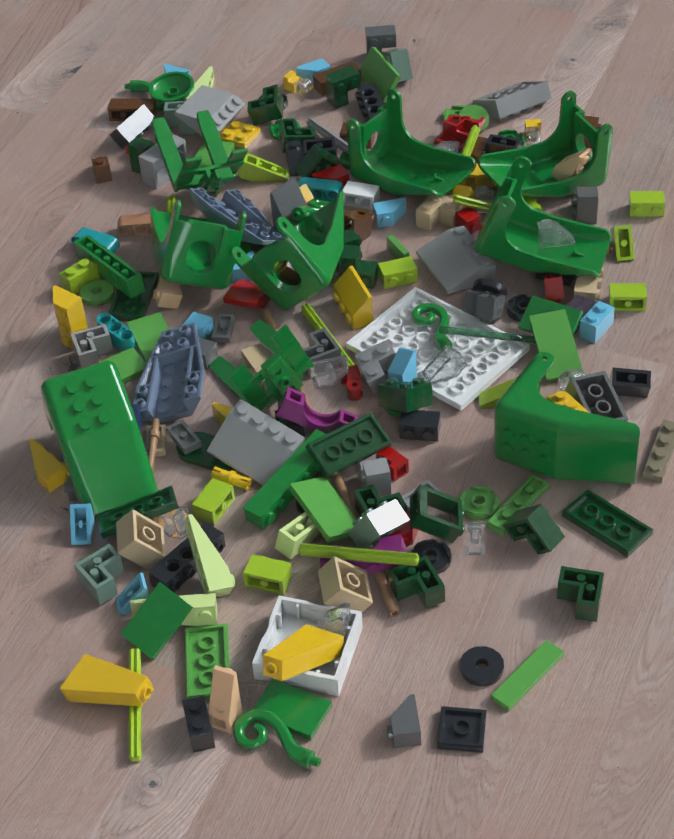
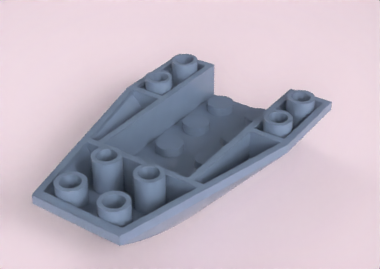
M189 188L188 192L194 206L213 223L226 225L229 229H235L239 213L245 211L247 218L242 241L269 245L279 238L284 239L263 213L252 203V200L244 197L241 191L236 189L226 190L220 201L209 196L203 188Z
M195 322L161 332L135 390L133 404L139 405L143 420L152 422L154 418H158L160 424L193 415L201 399L205 374Z

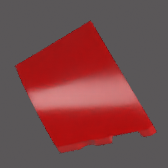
M450 115L443 121V133L434 139V145L459 153L460 150H463L464 142L467 140L473 125L480 127L481 131L486 122V117L471 119V116Z
M241 279L230 287L223 300L227 304L252 309H264L270 298L247 279Z

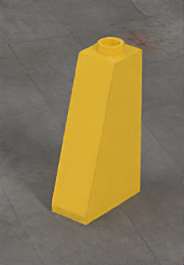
M306 624L263 655V675L284 681L338 659L343 653L344 636Z
M84 654L61 685L60 690L69 702L142 707L146 700L150 698L154 688L149 678L143 674Z

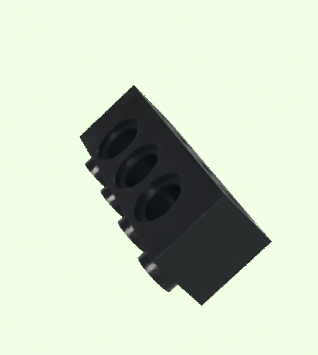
M375 83L361 85L357 88L358 92H355L356 101L359 103V109H362L365 123L376 116L378 108L384 104Z
M205 522L201 525V528L218 553L222 552L226 547L224 533ZM187 537L148 571L150 584L153 587H156L161 582L171 591H177L183 583L192 578L198 571L189 538Z

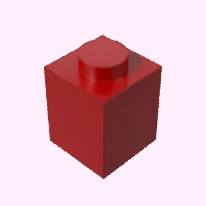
M465 207L455 212V226H464L472 234L481 228V215L472 208Z

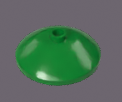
M184 72L164 73L151 82L149 93L155 101L160 103L182 101L194 90V80L189 74Z

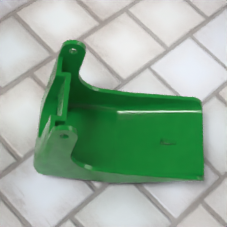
M395 88L388 90L387 102L380 106L378 114L365 124L359 123L354 118H350L346 122L350 173L352 177L366 184L378 185L380 190L392 195L443 196L475 170L476 161L473 157L420 142L407 131L403 122L402 97ZM378 130L374 146L366 153V146L370 137Z
M572 90L567 91L561 98L559 123L550 137L542 142L526 147L483 154L478 158V166L500 189L514 160L518 156H525L531 161V168L522 186V196L565 197L574 194L577 187H594L605 183L608 174L613 127L607 123L603 124L599 129L594 128L585 119V112L576 104V93ZM585 136L591 145L592 157L589 154L590 159L583 165L584 169L580 174L558 181L551 175L555 166L566 156L585 150Z
M518 156L514 160L487 211L475 241V250L481 255L529 272L600 277L611 241L609 230L557 217L537 210L527 204L522 196V186L531 168V161L525 156Z
M343 191L338 193L335 200L307 218L294 221L293 225L285 217H279L275 222L276 227L285 238H279L255 253L252 259L240 247L236 246L230 250L232 260L279 308L283 310L291 309L302 301L308 300L312 295L321 292L330 284L344 250ZM287 260L298 272L301 281L295 285L278 276L280 268L275 273L274 265L279 261Z
M178 199L175 200L172 213L157 211L153 206H150L153 254L162 278L168 282L191 285L198 288L217 290L227 288L235 264L230 256V250L233 247L240 246L247 218L246 212L241 211L236 228L229 229L226 225L213 223L208 218L180 215L181 200Z
M548 352L538 353L495 405L494 454L496 458L553 479L635 485L640 428L635 423L575 410L545 399L540 394V381L553 366L554 356Z
M103 361L49 378L42 383L41 394L50 429L54 430L79 504H91L93 515L158 491L133 409L114 362Z

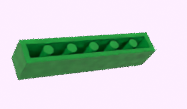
M86 235L73 242L78 259L82 260L87 257L97 264L99 275L130 299L145 292L141 273L92 237Z
M316 429L243 507L246 521L265 530L295 498L289 490L290 483L313 479L321 471L305 447L306 444L326 435L325 433Z

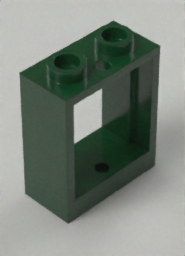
M419 484L410 495V527L451 543L463 534L465 526L463 525L464 510L462 508V500ZM427 505L449 513V522L428 514Z

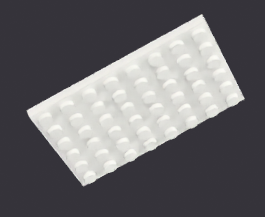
M417 287L413 288L346 342V348L356 354L389 339L395 353H397L400 347L416 350L417 378H424V381L432 382V395L460 411L530 350L529 344L486 322H481L480 319ZM423 303H432L443 307L447 311L449 327L446 336L453 344V352L451 354L441 353L435 345L434 335L440 322L439 317L435 314L436 320L428 326L415 324L412 321L411 312L416 306ZM429 312L422 313L419 316L426 318Z

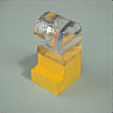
M292 70L283 76L284 90L303 96L313 89V83L310 79L296 76V72Z
M541 119L525 120V138L528 146L541 142Z

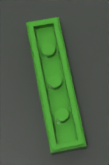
M532 474L486 522V527L503 536L507 531L502 525L516 510L531 507L549 488V482Z
M546 640L491 694V700L509 712L564 656V651Z

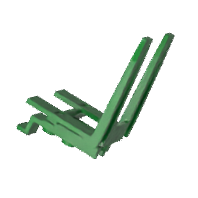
M208 110L199 111L196 114L212 165L198 168L202 161V156L186 159L183 164L165 118L153 119L154 134L174 192L183 189L189 190V188L197 189L199 187L205 189L207 194L213 191L214 196H217L222 191L225 183L235 181L236 173L243 166L248 149L234 150L228 158L215 122Z
M259 319L250 327V330L273 355L261 365L262 369L257 374L252 376L243 363L235 368L221 356L214 359L209 366L218 378L240 399L262 411L268 405L271 406L276 402H280L288 387L301 392L303 373L309 367L313 368L315 365L286 324L276 331ZM262 381L268 388L265 392L259 385Z

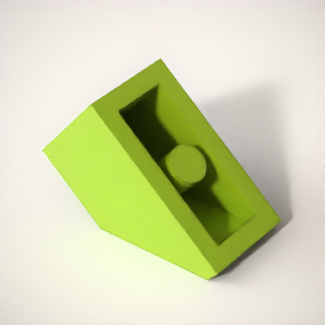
M631 225L612 227L610 229L611 244L616 261L634 260Z

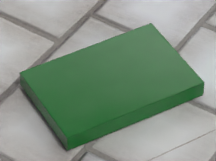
M532 296L518 328L533 334L529 316L565 309L572 334L574 335L583 311Z
M159 582L122 631L121 635L148 657L155 660L193 607Z
M272 678L253 709H264L273 712L286 724L290 732L312 740L331 709L332 701Z

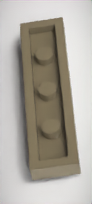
M662 421L642 478L660 483L663 482L674 452V422Z

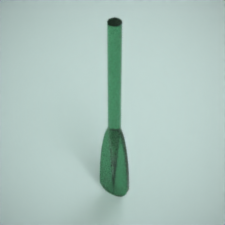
M440 326L439 333L535 343L534 336Z

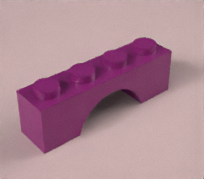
M290 387L286 389L277 410V415L283 419L290 420L314 431L317 429L325 434L359 417L342 409L332 414L317 413L308 406L306 394Z
M399 534L381 537L373 550L406 552V546L402 535ZM320 557V569L332 558ZM344 560L366 570L367 573H376L400 566L399 564Z

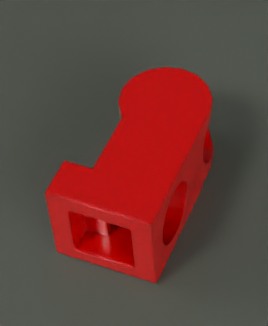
M358 365L339 367L341 384H346L348 399L352 401L360 400L363 397V383Z
M391 446L376 454V459H387L391 480L394 482L409 473V460Z

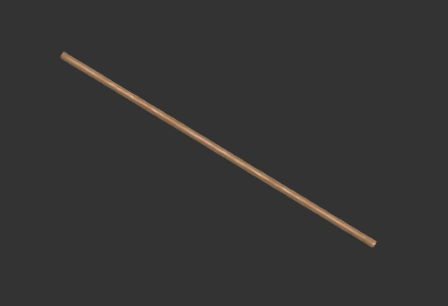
M268 308L262 309L261 314L265 323L278 331ZM302 386V387L300 388V389L302 390L301 392L304 393V394H306L305 391H304V388H303V386ZM306 395V402H307L308 406L312 409V407H311V405H310V402H309V400H308V398H307V395ZM339 472L331 477L341 499L356 519H359ZM383 571L372 573L390 616H398L400 610Z

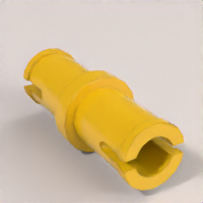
M216 466L213 468L211 478L245 489L246 491L249 490L252 483L251 478L238 475L233 470L229 472Z

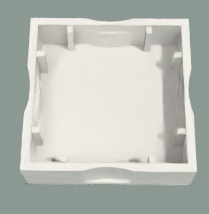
M278 596L270 616L267 632L261 639L252 662L254 679L271 682V677L263 675V655L307 624L344 636L342 656L281 682L300 689L339 696L363 628L362 611L336 606H322L305 600Z

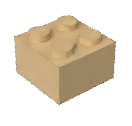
M133 509L116 522L117 552L122 557L135 562L147 570H150L165 557L163 526Z
M335 556L318 570L323 602L327 606L363 612L373 604L366 570Z

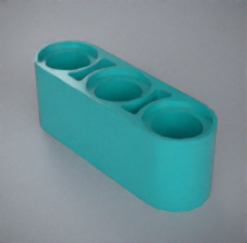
M301 177L297 182L299 187L304 184L308 186L314 197L312 200L332 202L344 188L343 184L336 180Z
M82 227L71 238V242L74 245V241L89 235L113 254L120 248V242L116 237L86 227Z
M102 313L97 316V326L106 324L113 346L121 352L132 347L136 349L132 330L108 313Z

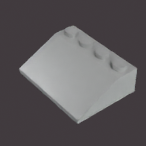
M522 81L474 99L473 103L487 110L491 118L504 120L510 114L517 115L521 113V110L533 109L534 105H544L552 97L548 81Z
M202 85L174 115L202 136L196 114L199 111L208 110L220 135L238 116L245 103L232 93Z
M464 226L448 229L416 251L417 256L447 294L472 288L477 279L494 281L496 264L490 257L481 255L475 250L476 240Z
M240 399L227 415L207 452L263 486L305 442V437Z

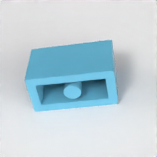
M598 301L580 320L579 337L595 344L612 326L615 307Z

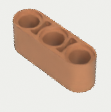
M150 213L120 216L117 222V234L121 237L152 235Z

